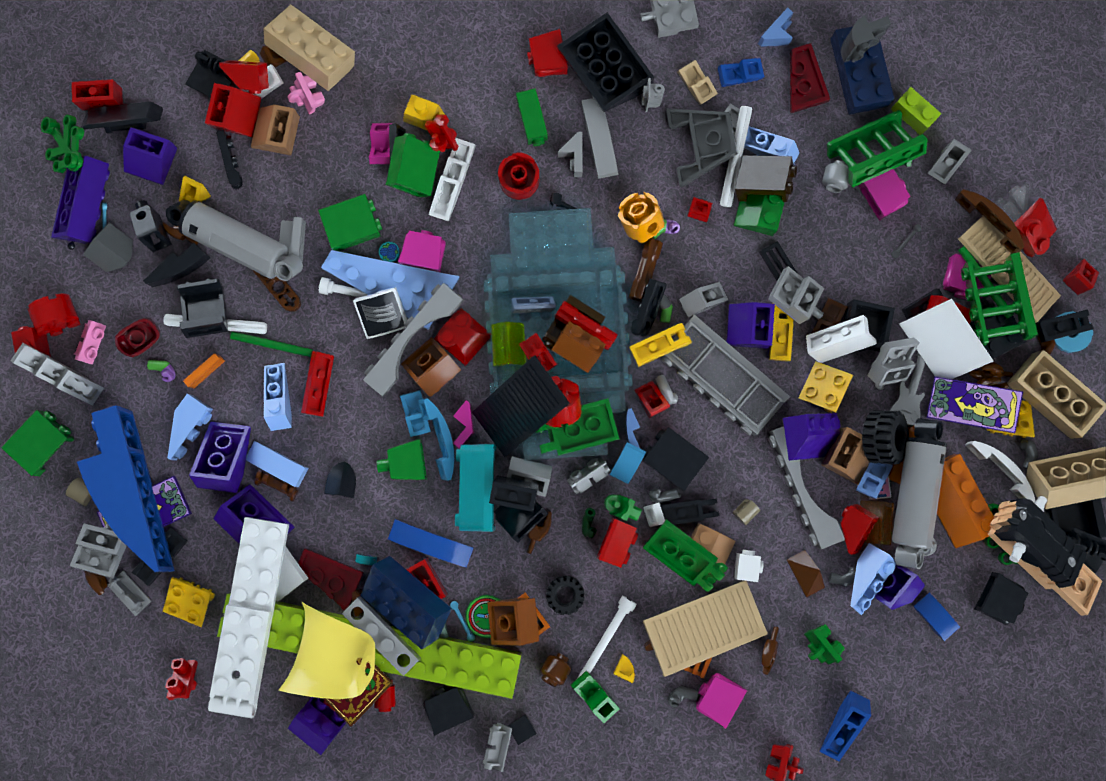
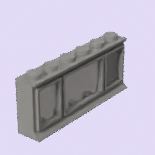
M693 315L684 326L685 333L690 337L692 343L662 356L661 361L668 367H675L678 370L677 375L684 381L690 380L694 384L692 386L693 389L699 394L705 393L710 398L708 401L714 407L719 408L720 406L726 411L724 415L730 421L734 422L736 420L742 425L740 429L748 436L751 434L753 436L758 435L790 396L696 315ZM677 335L673 338V341L679 340Z

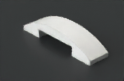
M970 441L965 444L979 460L989 457L1015 483L1010 490L1019 499L1026 498L1034 503L1036 502L1028 480L1011 459L999 450L981 442Z

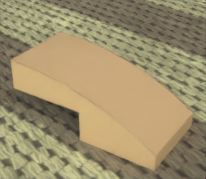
M696 60L677 71L700 105L718 94L709 77H705Z

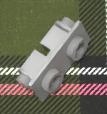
M648 78L647 86H643L641 106H645V112L648 111V108H657L661 105L665 91L663 85L651 84V78Z
M601 457L594 458L581 471H574L567 482L576 494L579 492L583 493L593 486L589 480L590 478H593L597 483L608 476V472L611 470Z
M122 571L117 577L114 576V579H109L107 586L135 616L152 602L125 571Z
M498 722L490 728L488 744L492 745V748H486L483 760L485 769L492 770V768L503 772L512 728Z

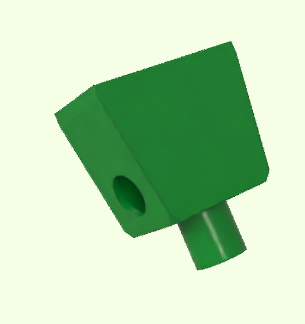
M415 440L387 450L388 459L377 460L378 473L390 471L391 479L427 480L422 440Z

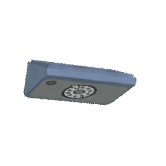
M553 297L511 299L512 313L552 312L556 308Z

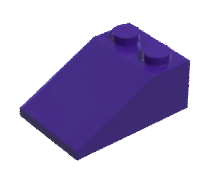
M210 421L189 474L197 488L237 493L244 475L251 432L250 426Z

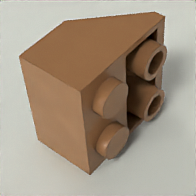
M279 105L259 108L251 148L292 155L300 119L296 110Z
M849 427L840 428V435L827 452L821 465L859 485L870 463L863 450L862 434Z

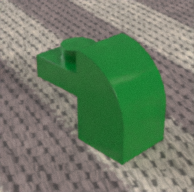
M587 670L571 684L575 692L587 703L591 711L603 723L620 709L607 691Z

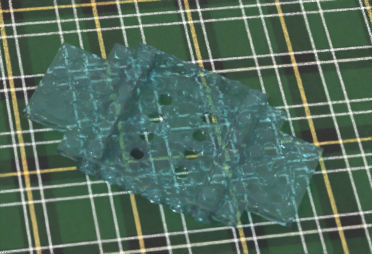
M591 208L509 213L511 254L490 255L492 274H487V280H484V293L488 292L489 300L485 301V312L490 315V321H486L487 333H491V341L487 342L488 354H492V362H489V375L493 374L494 383H490V395L526 363L522 359L524 352L519 343L535 333L542 340L554 321V316L558 309L567 300L569 295H572L605 316L606 318L601 326L607 327L618 335L608 351L603 349L600 357L588 373L565 360L557 353H555L554 357L557 366L547 373L550 377L558 376L560 379H567L578 384L581 405L609 398L612 413L626 412L625 392L629 391V386H633L632 374H628V366H631V355L626 352V345L630 344L629 332L625 333V325L628 324V314L623 310V304L627 303L626 292H622V284H625V273L621 271L620 265L615 266L614 247L593 248ZM553 297L556 308L552 311V317L549 320H543L540 317V312H532L531 319L524 322L519 317L520 313H512L511 299ZM547 430L539 433L535 432L523 442L524 460L608 455L607 443L557 456L556 450L541 454L539 445L550 442Z

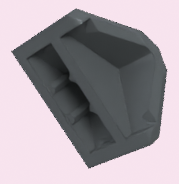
M108 223L93 239L83 255L106 272L123 268L132 258L133 240L114 225Z

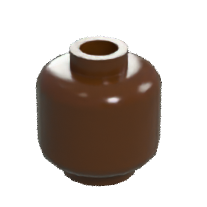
M560 653L557 656L549 655L540 669L541 679L553 687L563 685L572 670L568 664L569 659Z

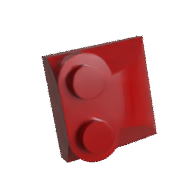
M1039 198L1014 222L1023 240V251L1027 256L1042 255L1048 250L1050 238L1056 232L1057 227L1042 198Z
M460 308L439 330L434 340L466 366L492 337V334L472 318L469 313Z

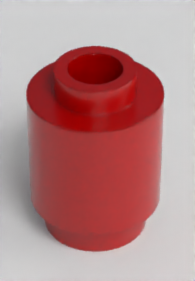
M394 684L374 703V708H378L379 712H389L392 707L396 706Z

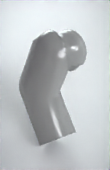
M664 375L658 376L655 379L669 405L677 403L678 396L676 393H672Z

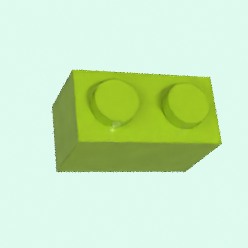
M912 87L891 108L893 112L900 110L902 112V120L919 135L923 134L941 115L935 107Z

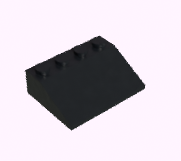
M608 12L557 45L558 50L603 112L642 94L643 86H647L648 78H651V84H653L654 76Z

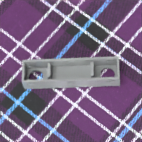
M361 596L342 613L354 627L363 630L373 638L375 648L403 676L421 659ZM354 607H360L364 611V615L360 620H356L351 615ZM401 654H407L410 658V663L406 667H402L397 662V658Z

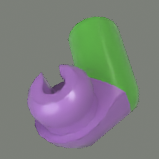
M664 219V228L653 238L656 239L662 233L676 234L680 231V225L674 220Z
M148 361V370L160 371L163 381L170 382L175 379L176 372L168 361Z

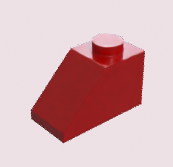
M235 60L219 63L220 68L240 90H249L250 94H260L261 90L269 88L267 63Z
M854 504L845 508L842 513L843 519L840 523L848 553L851 555L860 552L879 519L878 516L859 504Z

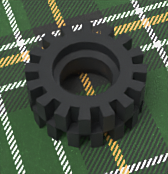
M557 577L548 586L546 599L549 607L554 612L560 613V615H571V613L577 612L583 605L582 603L585 598L584 589L574 577ZM569 587L573 591L574 597L571 602L561 603L558 600L557 592L560 588Z

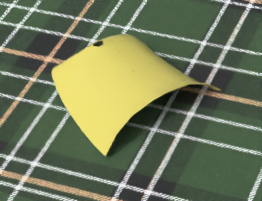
M302 602L305 610V625L300 648L294 666L279 691L326 699H346L361 695L374 675L375 642L373 638L363 630L330 617ZM358 658H362L360 665L356 662ZM367 662H370V673L366 676L365 667Z

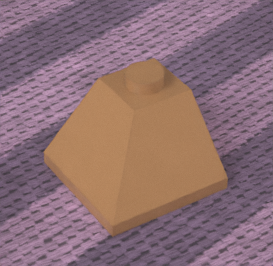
M697 523L691 536L693 540L718 558L716 563L726 564L736 542Z

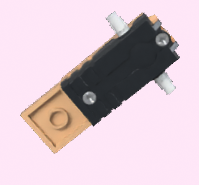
M1040 496L1035 503L1026 498L1002 502L998 508L999 512L995 513L994 519L991 521V529L988 535L1010 555L1009 559L1023 567L1045 589H1053L1081 616L1088 615L1102 580L1084 564L1087 553L1081 550L1077 543H1073V540L1066 536V533L1044 513L1047 499Z

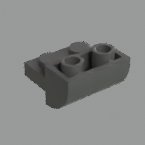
M866 16L861 17L854 24L842 44L841 56L843 62L850 60L852 62L858 61L864 57V53L870 47L877 45L891 25L889 17L886 16L868 23Z

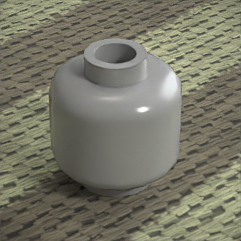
M837 160L826 166L822 180L826 190L840 193L848 188L849 167L844 161Z

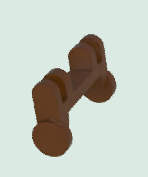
M261 470L257 472L255 485L258 486L263 483L287 494L290 497V501L293 502L298 493L296 487L290 486L287 482L283 483L272 478Z

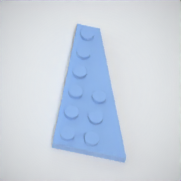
M331 250L321 267L326 272L367 295L396 287L406 318L408 319L411 316L416 317L420 312L417 310L424 300L428 302L433 296L431 292L438 284L442 285L445 283L453 289L460 278L455 275ZM434 321L425 325L424 328L429 330Z

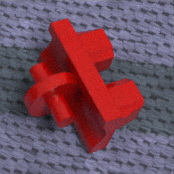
M436 115L434 121H426L425 127L432 137L430 147L433 151L444 152L446 149L457 151L459 147L455 140L457 136L456 131L447 126L449 122L447 115Z
M537 333L519 343L528 360L535 355L547 372L557 366V363Z
M183 658L172 660L171 668L174 671L172 677L167 680L165 688L168 689L166 696L168 700L176 698L187 699L190 696L191 690L196 689L197 682L194 680L198 665L196 660L186 661Z
M774 744L772 746L770 756L780 759L781 763L780 767L768 764L766 777L774 781H785L788 770L790 771L788 778L791 780H795L796 773L803 774L804 769L798 766L800 758L793 757L792 764L790 763L793 745L786 744L783 746Z

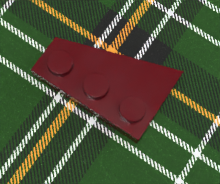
M811 43L791 49L790 114L829 102L830 96Z
M304 548L298 562L299 566L314 585H317L345 611L351 605L353 600L352 592L357 590L364 572Z

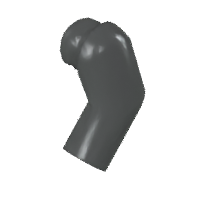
M1023 439L1019 447L1021 450L1026 451L1027 456L1023 468L1028 469V463L1037 461L1039 454L1035 442Z
M850 567L844 575L831 572L828 582L845 587L853 584L856 567Z

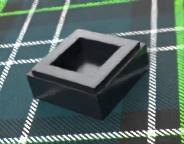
M526 714L507 725L512 728L511 734L518 745L537 734Z

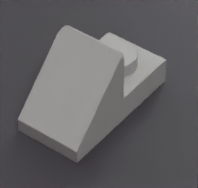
M577 132L558 151V158H574L570 159V171H574V177H582L583 174L582 132Z
M953 139L942 150L940 157L930 168L928 174L946 184L972 150L956 139Z

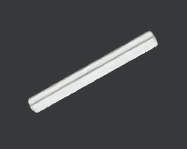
M741 106L734 134L738 154L729 159L720 205L723 207H731L733 203L735 186L752 114V108L748 106Z
M165 314L164 324L167 326L180 327V322L183 321L182 315ZM227 319L228 331L266 334L267 324L265 322Z

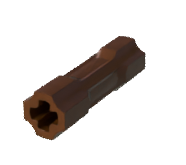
M650 238L645 242L641 261L628 298L642 302L645 287L649 283L650 278L652 279L657 260L660 256L663 246L661 241Z

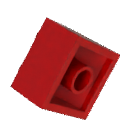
M612 518L597 558L620 568L622 564L626 565L631 554L628 552L630 544H635L639 534L636 533L637 528Z

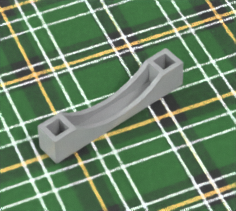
M438 284L432 290L431 294L433 296L428 302L424 300L417 309L420 312L416 317L411 316L404 324L406 329L401 334L398 332L392 338L391 342L393 344L388 350L385 348L378 355L377 358L380 360L376 365L371 364L364 372L366 377L363 381L381 396L386 395L398 381L401 357L411 338L428 323L443 317L452 316L463 303L464 299L447 284Z
M784 426L770 431L768 441L772 448H776L778 465L780 468L784 467L786 472L784 476L785 482L794 491L792 498L795 505L801 508L803 513L800 515L802 523L805 527H809L811 534L808 536L811 544L816 546L817 549H824L844 541L845 538L838 521L821 510L808 494L801 476L800 460L789 461Z

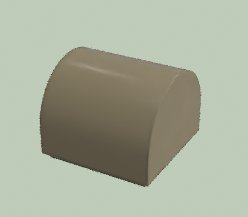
M81 478L74 479L66 490V496L83 506H87L92 498Z
M745 499L732 514L746 526L761 510L752 500Z

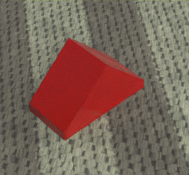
M1083 259L1062 281L1079 295L1094 287L1099 272Z
M653 381L634 390L649 418L670 407L668 401Z

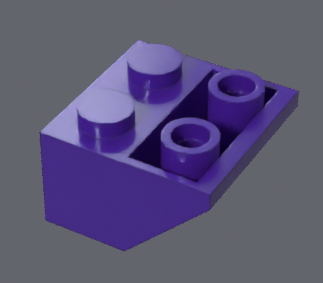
M130 127L123 145L124 172L164 185L177 147L170 140Z
M757 302L729 304L726 342L731 346L763 349L771 347L775 304Z
M311 697L294 717L287 729L318 754L322 755L346 722L336 711L323 703V698Z

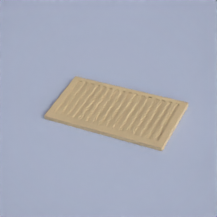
M983 215L958 238L983 267L1004 264L1005 259L1011 254L1000 243L1005 236ZM1020 251L1035 323H1037L1061 295ZM1005 272L990 274L999 285L1008 284L1010 281L1009 275ZM1008 292L1007 294L1014 301L1013 294H1010V292Z
M745 580L643 620L664 677L768 635L748 583Z

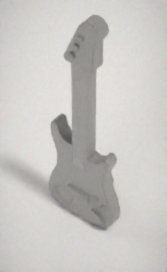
M919 352L916 354L918 359L909 388L905 387V381L900 383L899 398L890 410L902 412L908 426H915L916 420L920 418V402L925 396L924 393L921 395L916 394L925 361Z

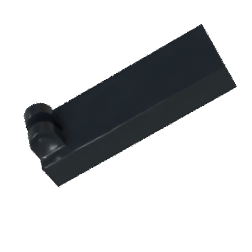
M170 527L165 535L173 560L188 540ZM141 561L131 573L141 579L147 586H150L162 572H154L144 561Z

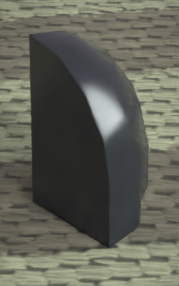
M340 462L331 469L326 480L324 494L354 498L356 476L350 464Z

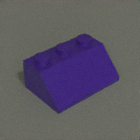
M837 413L804 414L783 418L789 461L824 457L840 435V420Z
M251 484L222 504L213 518L239 544L245 517L289 524L288 534L295 528Z

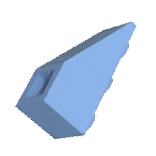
M749 126L745 149L758 156H792L793 163L799 155V150L794 140Z
M285 363L264 366V419L271 431L292 428Z
M186 394L174 412L167 457L170 460L181 459L186 454L187 448L182 446V443L186 438L191 442L196 440L200 432L194 428L195 425H205L212 417L211 412L213 409L194 395Z
M870 543L857 560L850 605L861 615L870 607L872 599L882 589L883 583L893 573L896 566L895 560L888 553Z

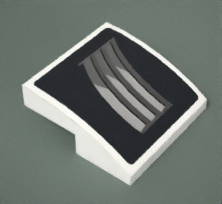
M396 287L353 300L366 339L406 328L404 324L407 322V318Z

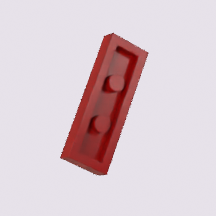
M312 351L301 413L323 417L334 360L333 355Z

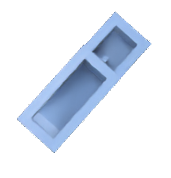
M256 441L253 442L246 457L248 462L294 487L300 486L309 469Z

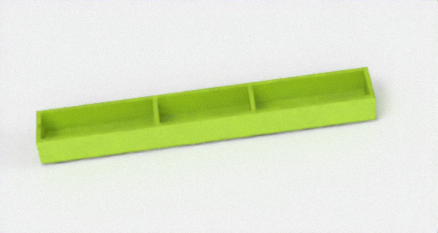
M228 593L226 595V600L222 613H225L226 605L229 604L231 593ZM275 601L267 647L298 654L305 625V610L303 606ZM318 610L330 617H333L341 622L353 626L344 615ZM221 617L217 637L221 636L224 617ZM390 626L421 657L404 676L513 699L522 652L451 637H439L438 640L421 650L395 626ZM375 648V665L382 672L403 676ZM401 654L398 656L397 662L402 667H406L410 663V658L407 654Z

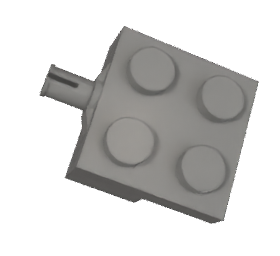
M650 0L652 11L640 13L641 22L654 21L658 38L676 35L680 31L696 29L699 26L694 0Z
M789 266L783 269L768 299L798 324L810 319L811 314L818 320L824 314V312L816 307L824 288L810 276L803 279Z
M915 338L885 342L881 346L880 353L872 363L867 375L876 383L875 387L877 389L883 390L886 384L906 381L916 365L911 360V357L920 342Z
M84 523L75 543L78 547L70 566L114 579L126 545L117 537L108 523H106L105 528Z

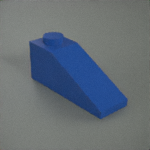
M853 691L848 693L840 705L820 749L821 753L837 761L841 760L871 717L869 699Z

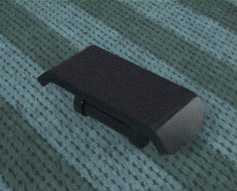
M151 101L95 107L89 109L81 128L85 130L104 127L107 134L114 131L130 130V127L143 130L146 129L147 122L161 120L163 108Z

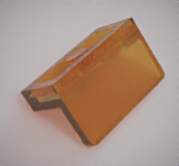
M861 500L860 506L879 517L865 543L891 545L894 503Z

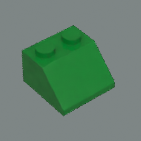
M748 194L746 202H739L733 226L774 236L778 231L785 203L782 200V196Z

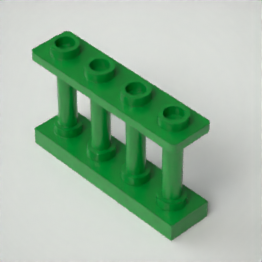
M900 110L827 143L828 158L831 159L839 155L849 167L848 183L852 188L926 154L928 139L924 134L912 138L901 126L902 112ZM893 130L904 143L894 147L883 134ZM876 139L886 151L875 155L865 143ZM857 147L867 160L857 164L847 151Z
M1020 252L1010 254L1005 259L1004 264L973 269L972 261L964 264L961 269V277L963 281H966L967 289H965L966 300L970 301L971 304L969 315L971 321L975 323L976 329H974V332L983 346L989 343L988 338L1019 333L1022 335L1023 340H1029L1038 335ZM1002 272L1009 275L1010 281L1008 284L977 288L975 277ZM1008 292L1013 294L1014 302L1011 305L986 309L981 307L980 297ZM1008 313L1018 315L1019 322L1017 325L986 330L984 317Z

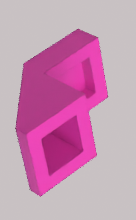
M372 123L370 130V164H390L389 124L392 123Z
M467 400L453 416L466 426L453 443L459 449L474 434L471 404Z

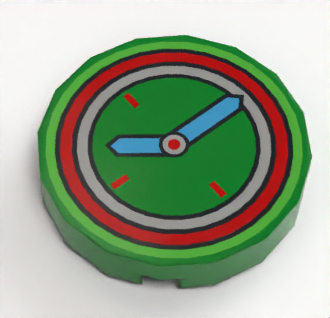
M482 595L476 597L469 604L466 610V622L473 634L484 638L491 637L487 602L500 600L493 595Z

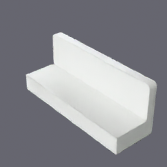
M864 315L806 335L808 354L819 363L877 344L876 339L869 333L868 320Z

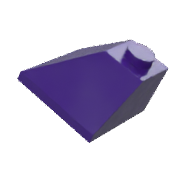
M896 564L893 573L887 577L882 589L874 598L891 610L913 602L925 587V584L917 574L904 566Z

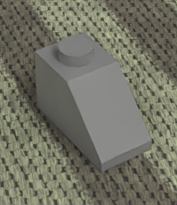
M720 282L697 288L679 300L689 318L728 301V298Z

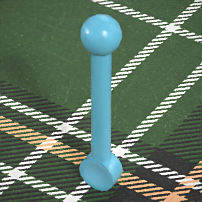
M102 202V226L104 229L107 225V203Z
M456 601L451 602L450 607L455 610L466 631L467 640L470 642L474 641L475 635L470 632L458 609V603Z

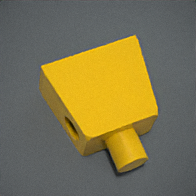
M411 95L404 112L403 122L427 130L425 127L426 121H434L436 115L445 114L438 104Z

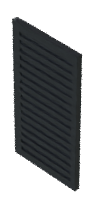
M534 355L472 413L502 455L506 457L570 403Z

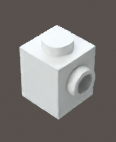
M742 550V554L737 553L734 578L758 582L759 573L763 572L761 556L755 555V551Z

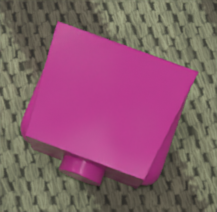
M894 169L858 186L879 221L907 205L908 199L911 197L906 190L905 182L898 177Z
M422 230L421 233L409 231L405 236L398 262L402 265L441 272L446 242L442 237L434 236L429 231Z
M954 254L949 258L948 268L943 280V289L955 293L954 296L959 299H966V281H963L961 277V269L966 261L961 255ZM975 277L977 288H984L978 278Z
M720 673L712 674L708 683L704 682L699 689L698 694H700V697L696 702V709L726 729L747 690Z

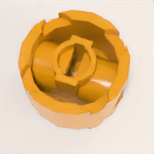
M643 192L644 195L633 193L626 197L620 203V211L618 213L620 222L628 237L640 243H644L655 236L665 225L658 201L653 195Z

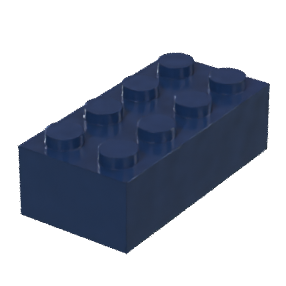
M853 26L835 30L830 39L849 115L885 108L894 100L881 42L870 47L860 60L843 62L841 47Z
M391 556L372 565L361 593V597L421 650L439 639L452 609Z

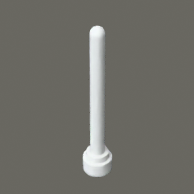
M322 277L320 280L319 293L328 295V293L336 292L356 297L367 296V294L356 288L335 284L329 278Z
M622 595L618 602V612L578 678L586 670L591 673L625 615L629 614L630 611L633 612L637 605L635 602L628 600L627 597Z

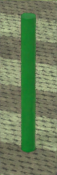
M965 246L958 250L966 262L972 261L973 269L981 268ZM987 275L977 277L984 288L994 286ZM1000 294L990 295L998 307L1007 305ZM1014 313L1004 314L1006 319L1014 315Z
M234 331L230 335L232 340L311 357L313 349Z

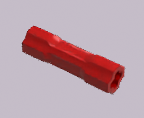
M566 301L562 303L554 316L564 324L570 321L580 326L593 337H597L606 344L604 349L607 351L618 335L582 314L577 308Z

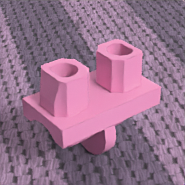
M301 72L295 73L297 79L294 81L295 86L289 88L291 93L288 95V100L291 103L296 102L298 106L304 104L308 113L312 114L317 107L324 104L325 98L321 91L311 93L310 89L316 88L317 85L314 80L307 75L303 76Z

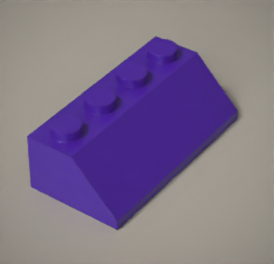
M84 155L82 156L83 165L75 172L70 171L68 168L66 170L51 238L86 244L91 243L96 236L95 225L101 215L99 207L105 196V182L110 175L108 170L109 164Z

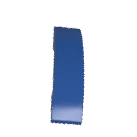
M396 519L388 537V540L466 568L474 549L471 546L444 538Z

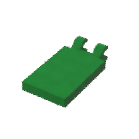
M609 398L581 405V416L571 425L566 423L561 424L562 427H551L547 424L542 426L536 433L547 430L550 442L539 445L541 454L556 450L557 456L619 440Z
M667 519L643 546V549L694 586L698 583L707 592L714 587L713 584L717 580L720 581L725 576L724 573L728 570L724 563H716L718 558Z

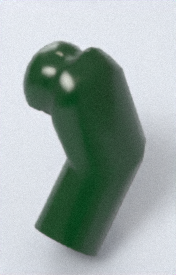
M587 508L582 518V534L592 539L597 531L596 528L591 527L596 512L592 508Z

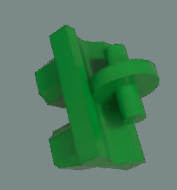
M618 494L607 496L604 502L609 514L625 521L628 518L637 521L642 512V509L634 506L636 501Z
M825 624L808 630L804 634L810 642L808 648L811 652L808 657L810 660L818 659L820 663L826 662L828 665L834 662L839 663L842 660L840 655L845 648L837 640L831 644L826 638L831 634V630Z

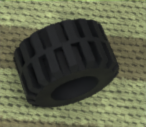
M873 410L867 415L863 426L862 444L865 456L869 462L900 464L903 461L909 429L902 412Z

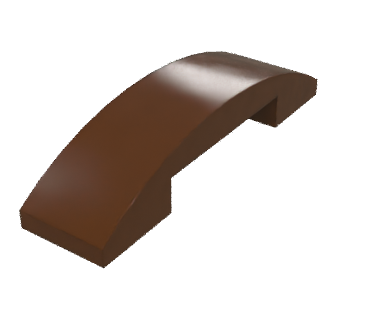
M964 189L960 191L955 200L969 214L974 209H977L1005 236L1000 243L1011 254L1019 253L1024 248L1023 240L1017 227L999 206L975 192Z

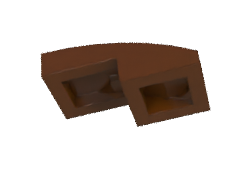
M827 297L821 310L824 314L819 320L817 319L811 334L839 324L847 306Z

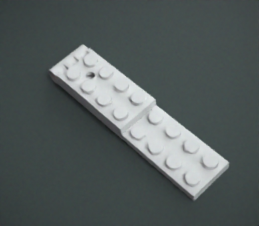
M249 517L244 518L229 604L226 605L210 691L208 710L211 712L246 718H254L289 524ZM235 671L240 672V677L236 676Z

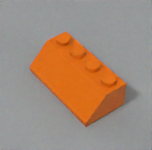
M953 454L945 458L937 515L955 548L989 537L990 524L994 519L961 454Z

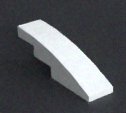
M457 138L455 140L459 147L457 151L452 150L450 157L447 159L429 212L430 216L449 221L476 147L473 143Z

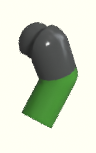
M664 294L659 306L662 309L660 322L670 323L673 306Z

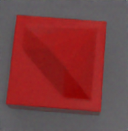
M693 197L687 216L707 223L713 203Z

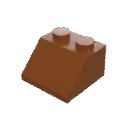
M569 321L554 344L552 351L588 373L600 357L606 344L584 331L580 326Z
M432 337L401 363L429 397L437 393L441 387L461 371L459 366Z
M516 598L487 602L491 645L521 646L539 641L535 598Z

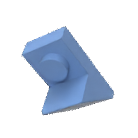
M787 7L761 36L758 45L761 47L789 45L792 36L786 30L792 23L790 19L794 12Z

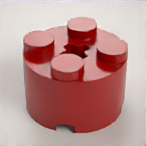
M514 153L503 159L498 168L501 190L512 199L523 200L530 198L537 191L540 182L539 168L535 160L525 153ZM519 174H522V177H520V179L516 178L519 176Z
M55 294L56 298L49 299L48 296L42 297L28 305V313L37 335L50 333V336L54 337L62 334V329L73 328L80 325L79 317L69 294Z
M552 376L551 378L570 404L546 424L551 427H562L561 424L566 423L571 425L580 418L582 413L579 386L570 380Z

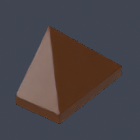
M806 550L786 559L806 597L825 588L821 571Z

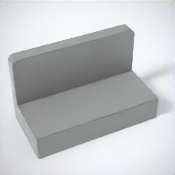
M294 217L293 221L282 220L279 242L288 247V255L294 254L303 262L306 222L300 217Z

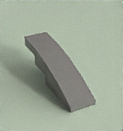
M594 98L581 100L598 179L618 175L606 114L601 110Z
M25 343L21 344L10 360L12 363L32 372L35 376L53 384L56 388L92 406L104 390L96 382Z

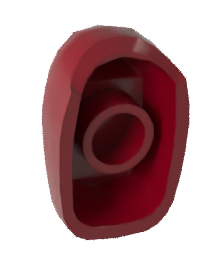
M142 318L123 328L115 336V345L122 354L133 358L145 352L159 339L160 329L151 318Z

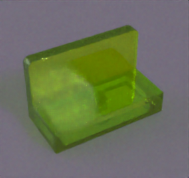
M507 321L492 324L493 366L524 365L526 363V355L519 346V343L525 341L524 324Z

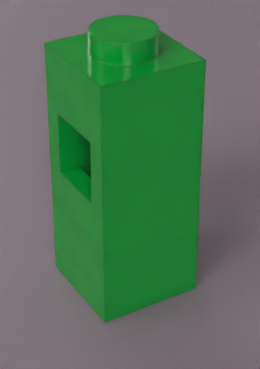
M536 88L516 93V100L528 145L541 146L548 140V134Z

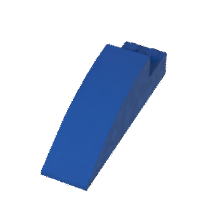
M115 405L91 413L93 418L91 421L92 428L98 437L96 441L97 448L102 454L78 461L77 464L95 505L117 537L154 572L175 571L133 412Z

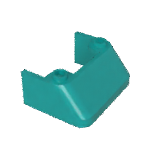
M495 444L461 445L460 449L456 450V462H460L459 513L455 514V526H459V531L493 532L496 529V526H493L494 504L489 503L494 481L495 451H497Z

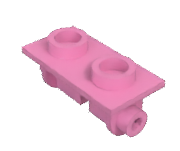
M88 320L87 324H84L85 327L81 335L84 340L83 342L79 341L74 355H76L75 360L93 365L101 339L104 337L106 326Z

